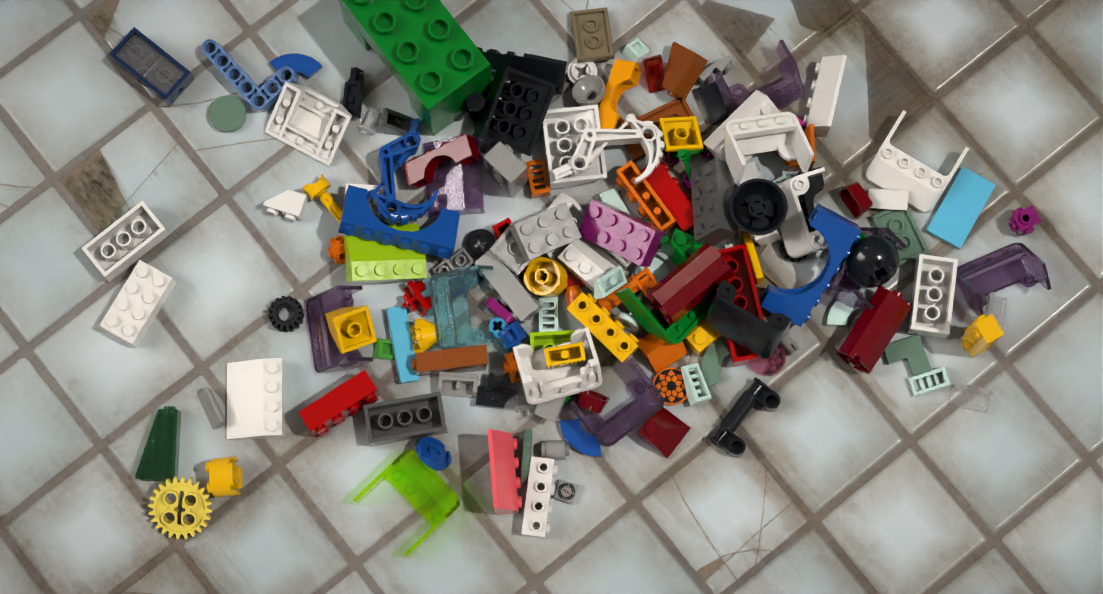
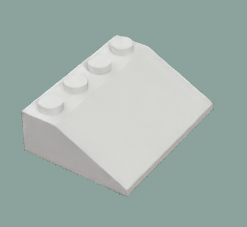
M598 105L547 110L542 124V133L550 189L567 188L607 178L604 149L588 165L585 174L582 176H573L571 174L556 181L552 170L568 164V160L574 154L586 129H601ZM581 162L574 163L577 168L584 167Z
M266 358L227 363L226 439L285 438V361L282 358Z

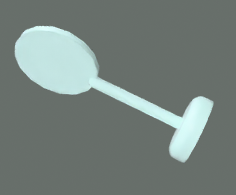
M654 257L648 268L658 283L669 274V271L662 260ZM637 265L635 275L642 271L644 266ZM642 290L637 297L640 301L644 295ZM631 312L629 314L618 313L614 318V321L617 319L626 330L637 332L640 328L639 321L633 317Z

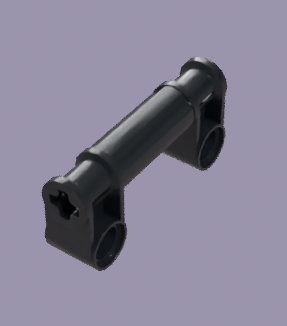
M755 377L749 389L743 392L721 423H719L717 431L713 436H709L708 439L734 458L741 457L745 452L746 444L734 432L756 403L768 412L776 411L780 405V396L763 381ZM768 398H774L777 404L774 406H769L766 403V400ZM734 443H738L742 446V450L734 452L731 446Z

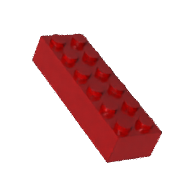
M746 244L717 250L724 257L725 265L729 264L733 271V275L726 280L736 288L737 294L733 303L764 321ZM726 338L733 367L771 359L760 358Z

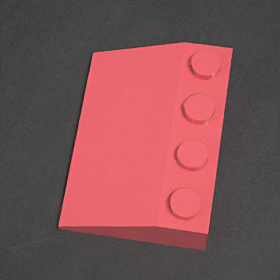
M487 429L495 514L519 513V508L523 507L522 496L517 494V489L521 488L520 477H516L515 470L519 469L518 457H514V450H518L517 438H513L512 433Z

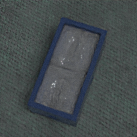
M135 27L109 54L118 66L168 106H171L194 80L192 73Z

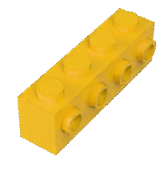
M582 292L566 309L586 328L588 327L589 331L622 363H625L640 347L637 344L639 340L632 333L627 335L623 331L625 327L617 319L613 321L609 317L611 313L604 306L599 308L595 304L597 300L590 293L586 295Z
M983 314L963 331L965 334L961 337V345L973 358L989 349L1004 333L993 314L987 317Z

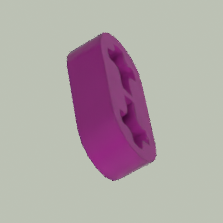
M490 296L485 301L484 305L495 316L502 318L508 325L516 321L512 314L493 297Z

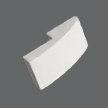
M868 188V196L873 203L870 208L907 210L909 191Z

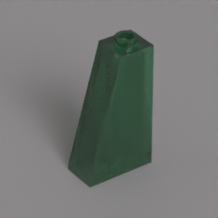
M164 406V409H158L135 475L136 480L166 481L169 478L173 481L174 476L178 478L181 412L176 407Z

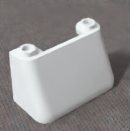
M588 327L575 330L571 334V342L556 345L561 346L583 342L586 358L585 364L581 363L580 365L578 363L573 366L566 365V367L562 366V368L558 367V369L555 367L549 370L547 369L544 349L533 351L532 346L528 344H520L513 347L525 397L529 404H539L592 390L602 384L600 363Z

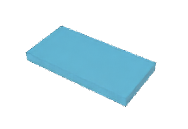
M962 166L926 232L960 250L996 184Z

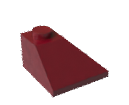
M659 405L638 430L637 436L668 459L691 428L663 406Z

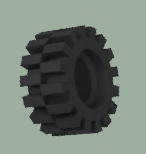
M281 296L282 298H276V301L271 303V308L269 307L268 317L272 325L279 331L292 332L295 328L298 329L300 327V323H303L304 310L297 299H293L291 296ZM289 307L293 310L294 315L292 319L283 321L279 318V312L282 308Z

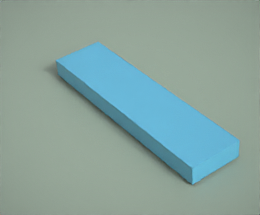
M402 306L387 308L386 314L399 384L418 382L419 375L416 376V370H412L411 359H415L407 310Z

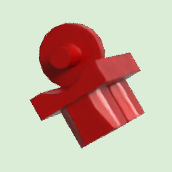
M411 280L407 282V286L403 289L405 294L402 297L405 302L402 304V307L404 309L410 307L412 312L417 310L421 317L428 314L429 310L436 304V300L432 295L426 298L422 296L421 293L426 290L422 280L417 282Z

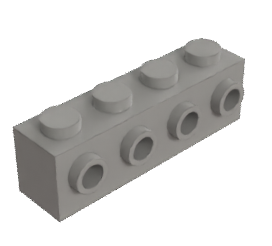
M489 251L475 262L478 267L476 269L483 278L486 277L488 279V286L494 292L497 291L500 294V301L506 307L509 306L513 312L511 314L518 322L529 321L543 309L542 305L527 289L522 280Z

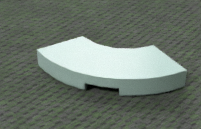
M866 288L854 289L840 296L829 311L826 326H846L848 317L852 312L865 308Z

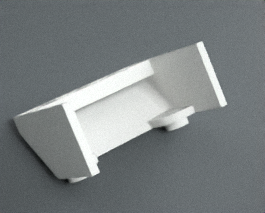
M781 112L729 120L724 128L726 163L736 185L740 184L746 167L744 155L777 150L780 157L784 160H797L803 174L808 172L814 153L797 117L793 113Z
M824 167L776 184L784 192L788 203L787 215L779 227V231L786 252L792 258H800L828 249L827 242L819 231L809 232L798 199L799 195L808 191V179L821 175L825 171Z

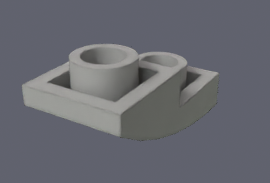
M731 55L712 63L699 75L697 82L704 86L706 82L710 83L716 74L719 77L723 73L727 74L733 67V57Z
M463 247L451 256V259H445L433 268L432 271L443 284L458 273L474 265L475 260L466 248Z

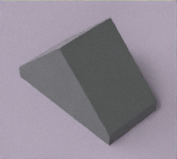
M383 108L382 132L383 134L403 136L409 132L413 118L391 109Z

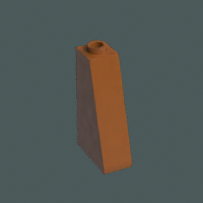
M487 345L415 353V359H411L412 370H416V376L439 374V371L456 373L485 371L488 365Z

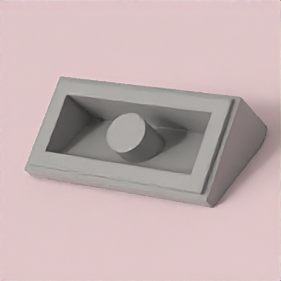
M205 387L198 395V398L212 428L217 429L227 422L212 390L209 387Z
M566 396L537 404L534 414L556 423Z

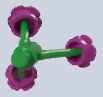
M704 144L703 150L687 151L686 149H679L678 151L664 152L665 161L668 164L677 165L680 160L684 163L687 174L683 178V186L685 188L688 187L690 190L691 170L688 162L691 160V155L700 153L703 157L707 158L713 156Z

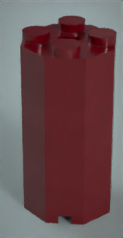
M706 242L647 292L646 297L651 302L652 308L656 312H661L662 318L668 325L671 323L675 324L717 289L723 279L725 281L733 275V271L729 264L725 265L724 257L711 244Z
M879 286L836 354L845 363H852L854 365L853 368L869 374L912 308V304L902 299L903 295L896 290L891 292L884 286Z

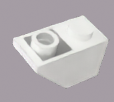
M287 190L264 201L263 206L267 213L274 216L281 214L285 216V219L295 222L296 219L302 220L309 200L307 195Z

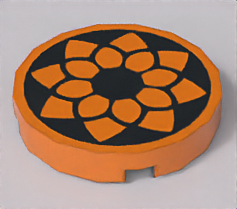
M664 368L656 374L653 379L652 390L655 398L660 403L667 406H675L686 400V389L682 372L679 368Z

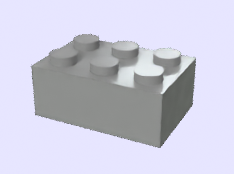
M499 141L483 157L485 172L513 198L528 183L527 163L521 157L517 158L513 154V149L508 144L503 145Z
M566 202L510 227L525 263L581 238V234Z

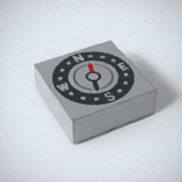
M560 479L554 499L573 505L579 485Z

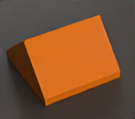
M651 333L637 342L640 346L638 349L656 374L688 354L683 342L669 345Z

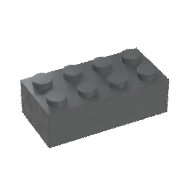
M714 158L690 173L695 242L701 244L707 242L712 246L738 233L737 225L731 217L729 208L731 196L735 191L734 179L726 161Z
M441 392L363 405L371 447L448 433Z

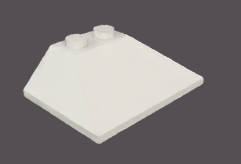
M286 81L264 132L331 166L352 115L342 104L312 88Z

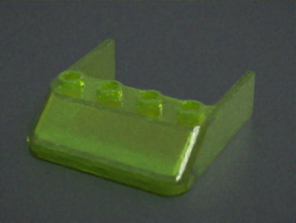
M412 449L405 450L353 499L358 505L382 481L387 480L431 525V528L404 553L407 558L435 534L460 506L459 496L433 469L425 465L416 451Z

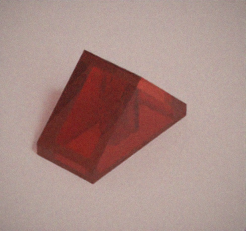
M661 54L642 59L641 68L649 93L664 90L665 88L662 87L665 72Z

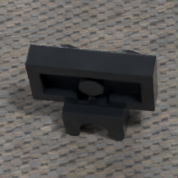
M490 372L488 387L478 386L476 406L514 410L517 390L507 389L509 375L504 374L503 380L496 382L494 380V373Z

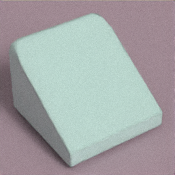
M636 38L626 45L622 55L628 61L638 63L651 50Z

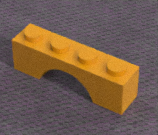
M615 59L614 65L610 70L609 80L605 85L606 93L599 102L598 111L601 129H618L625 122L617 112V103L625 91L637 87L642 69L636 62Z

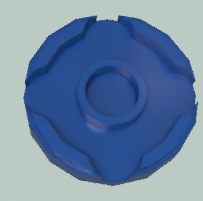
M426 436L417 442L415 447L417 455L431 469L443 471L451 464L450 452H446L444 449L445 445L438 439Z

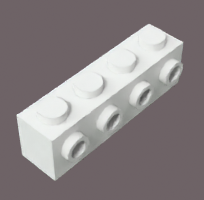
M531 456L522 536L545 539V534L550 533L551 523L547 522L548 515H552L553 503H549L550 495L554 496L555 484H552V478L557 476L558 465L554 464V459Z

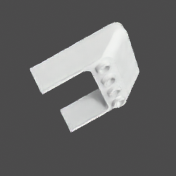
M903 110L868 167L865 176L869 183L879 189L909 191L908 206L920 213H928L935 206L969 148L965 147L949 175H941L890 144L891 137L906 114V111Z

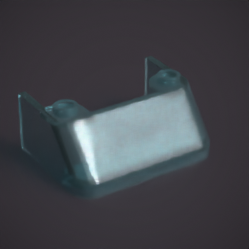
M475 265L437 273L430 278L429 286L438 346L442 350L504 342L503 338L486 339L483 329L471 328L466 291L473 290L477 286V273L493 270V266Z

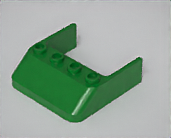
M674 240L662 243L659 246L676 267L688 258ZM629 287L617 291L615 295L646 331L669 345H675L682 342L707 314L716 290L675 324L671 323L670 325L662 318L663 315L660 311L656 312L652 308L649 312Z

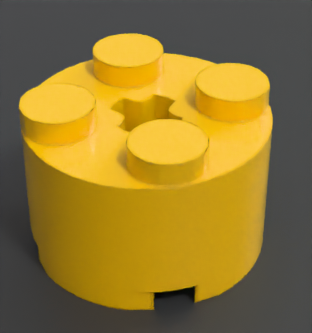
M538 257L528 264L526 272H524V283L527 289L536 295L546 298L555 297L567 287V272L558 261Z
M236 456L213 458L210 462H206V472L209 474L207 491L208 493H213L215 498L241 494L238 489L242 488L241 466L237 467L236 462L239 461Z

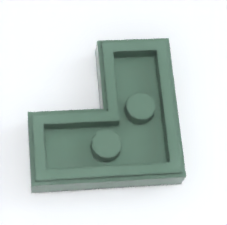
M919 334L889 343L884 350L888 365L906 359L912 377L932 371Z

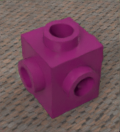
M1033 205L1025 209L1022 207L1012 211L1013 215L1008 219L1010 229L1017 236L1022 233L1024 236L1035 231L1034 228L1042 222Z

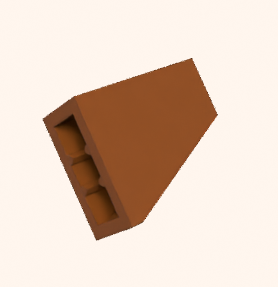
M673 42L662 87L668 90L667 94L677 99L679 96L685 100L708 60Z

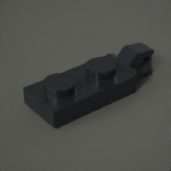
M358 67L351 68L350 79H348V82H345L343 106L352 115L351 119L361 118L364 71Z

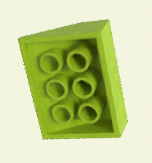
M385 224L400 231H419L418 224L402 226L400 224H395L394 226ZM344 234L347 283L420 281L427 278L425 254Z

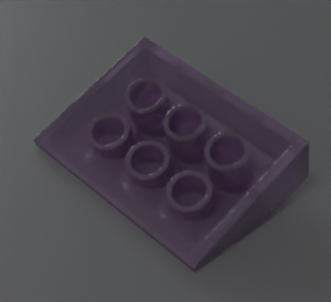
M468 135L475 138L477 148L481 157L480 138L474 135ZM456 137L424 143V152L434 150L440 147L442 143L455 140ZM448 159L436 168L433 182L426 185L427 201L433 196L435 190L439 191L434 205L428 211V217H439L442 208L458 211L460 215L485 213L481 159L467 166H462L453 159Z

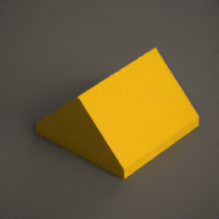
M696 116L659 119V130L663 132L661 141L665 142L664 151H678L679 149L703 150V142Z

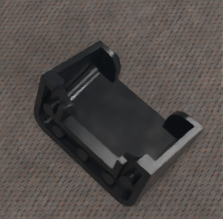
M723 279L706 314L705 321L707 326L763 359L771 358L787 334L792 319L784 314L775 313L771 315L767 322L761 320L733 303L737 294L736 288Z

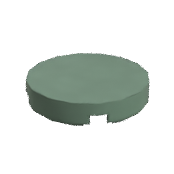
M221 96L211 104L209 120L214 128L220 132H235L246 121V108L242 101L235 96Z

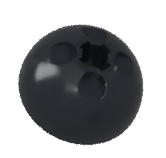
M756 178L743 182L735 189L730 199L729 208L731 217L738 228L748 234L761 236L774 232L782 225L787 215L788 203L784 192L778 185L766 179Z
M871 235L859 240L850 248V254L844 259L843 265L846 276L853 283L866 288L879 287L887 283L895 275L899 265V253L894 242L887 236Z

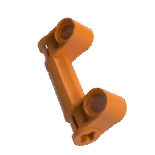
M644 267L638 274L631 275L626 279L628 283L605 298L597 299L595 304L599 308L604 306L610 312L622 303L615 295L617 291L629 287L634 294L642 290L646 296L647 292L657 284L656 278L648 267Z

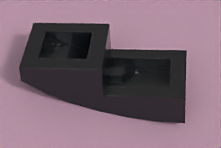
M713 82L698 87L710 124L727 119L729 116L717 83Z

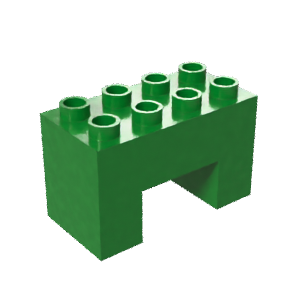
M338 0L345 24L367 51L372 48L408 93L411 108L433 136L469 111L466 99L470 94L477 92L482 94L484 98H487L492 84L491 64L440 0Z

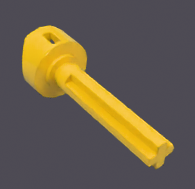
M321 174L318 182L306 184L302 190L311 201L319 198L340 224L342 209L327 192L331 184Z

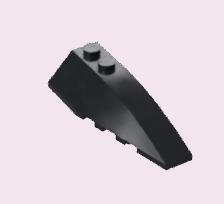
M477 47L491 64L492 75H495L500 63L556 84L553 95L563 94L567 77L566 61L524 53V57L515 55V52L511 51L501 54L496 49H488L486 52H483L482 48Z

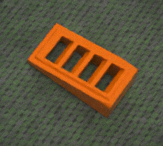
M544 159L527 161L526 167L528 169L527 173L532 199L551 196ZM541 165L542 168L531 169L530 166ZM543 172L542 175L532 176V173ZM544 178L542 182L533 183V180ZM545 185V188L534 189L536 186Z

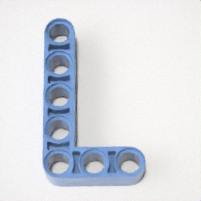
M207 39L202 44L203 53L250 105L260 112H267L277 103L286 81L297 84L299 80L297 72L285 66L280 68L265 84L259 87L219 43L213 39ZM215 45V51L210 53V47ZM227 58V64L222 66V61ZM240 72L239 78L234 80V74ZM291 72V78L285 81V75ZM252 85V90L246 93V87ZM275 85H277V86H278L277 92H275V93L272 94V93H271L272 87L275 86ZM264 98V104L258 107V101Z

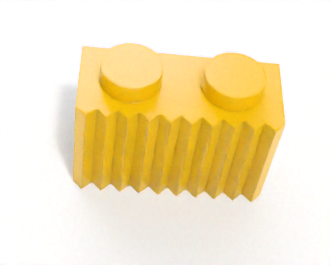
M583 342L544 348L547 369L549 370L555 367L557 369L558 367L562 368V366L566 367V365L573 366L578 363L581 365V363L585 364L586 362Z

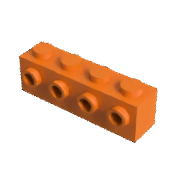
M631 160L616 170L615 182L620 188L626 190L628 200L632 204L635 203L637 205L639 215L643 219L646 218L649 224L666 233L675 226L676 220L646 179L636 185L634 184L635 178L639 177L641 172Z

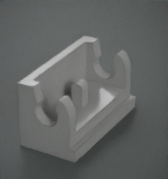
M439 371L438 391L441 392L442 396L477 398L479 376L478 374Z

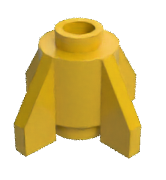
M423 318L415 319L414 325H409L414 342V353L424 352L434 344H438L439 339L442 338L441 329L436 324Z

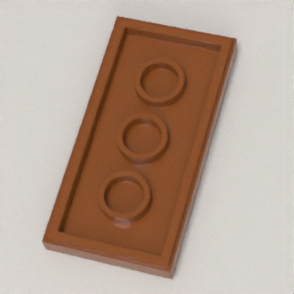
M679 97L636 119L642 122L652 121L659 128L660 118L690 117L694 115L686 100ZM627 125L624 129H631V127ZM643 134L646 139H652L650 134ZM640 143L624 144L633 162L646 156Z

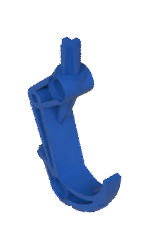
M419 118L412 119L408 133L379 149L377 162L381 183L375 190H370L367 193V200L370 203H374L377 208L378 218L392 226L396 222L400 223L401 226L407 225L408 221L413 223L417 221V218H422L432 208L439 191L435 190L433 196L428 201L418 205L406 204L396 200L394 172L410 156L418 152L421 142L419 135L423 125V121ZM408 142H412V143H414L415 145H414V146H410V145H408L407 143H408ZM381 187L383 190V195L377 193ZM393 208L396 212H390L387 209Z

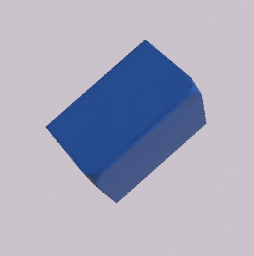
M517 320L498 334L509 349L528 336Z

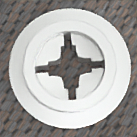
M577 58L574 59L567 69L568 78L575 84L579 79L585 77V75H582L578 78L579 71L577 69L583 70L585 67L586 76H597L595 63H577Z

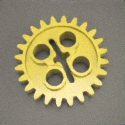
M183 475L179 481L177 476H174L173 482L167 478L166 485L161 482L159 484L160 489L155 488L153 491L156 495L150 496V499L154 502L148 504V507L153 508L148 514L155 516L151 522H158L155 528L162 527L161 534L168 531L169 538L176 534V538L179 539L181 534H183L184 538L187 539L188 533L194 537L196 535L195 530L201 533L203 530L201 526L206 527L208 525L206 520H210L212 517L207 514L213 511V508L208 507L213 502V500H207L210 493L204 494L206 486L198 487L200 481L193 484V477L186 481ZM180 491H183L182 508L184 509L181 513V524H178L180 508L177 506L180 503ZM173 493L176 496V500L170 501L167 498V494ZM193 495L196 498V502H189L186 496ZM165 513H173L175 519H167ZM186 514H191V515H193L194 518H195V521H193V522L187 521L186 518H185V515H186Z

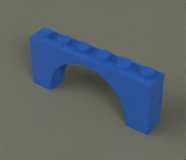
M348 185L338 233L380 242L384 245L409 249L422 254H430L439 258L451 259L455 249L460 212L442 208L437 220L429 227L419 231H400L385 225L374 215L368 204L367 189Z
M819 203L808 221L810 226L819 231L827 242L828 258L824 269L816 279L802 287L783 289L768 284L759 299L762 308L774 314H784L792 319L791 323L799 327L809 320L810 311L819 304L820 295L829 288L830 279L833 274L836 275L838 273L843 258L846 259L848 257L853 242L856 243L861 235L858 224Z

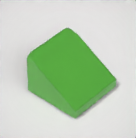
M381 338L377 339V342L373 343L372 358L395 360L392 341Z

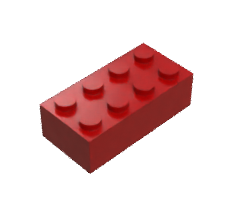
M363 370L298 413L314 437H321L328 433V429L333 425L339 426L345 422V418L350 414L352 416L358 414L362 410L361 407L363 405L375 403L380 393L367 372Z

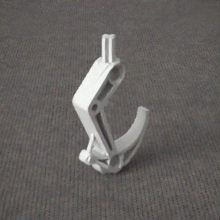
M628 114L625 122L618 129H586L574 154L568 160V164L552 170L553 177L557 181L571 174L573 176H582L585 174L588 165L603 152L602 149L605 146L640 143L647 156V167L639 177L635 178L634 184L636 185L650 176L653 170L658 167L659 160L663 157L662 151L665 148V142L661 141L663 132L652 121L642 122L637 120L634 114ZM627 125L631 127V129H624V128H625ZM643 134H650L652 139H646ZM581 162L584 167L577 168L574 163Z

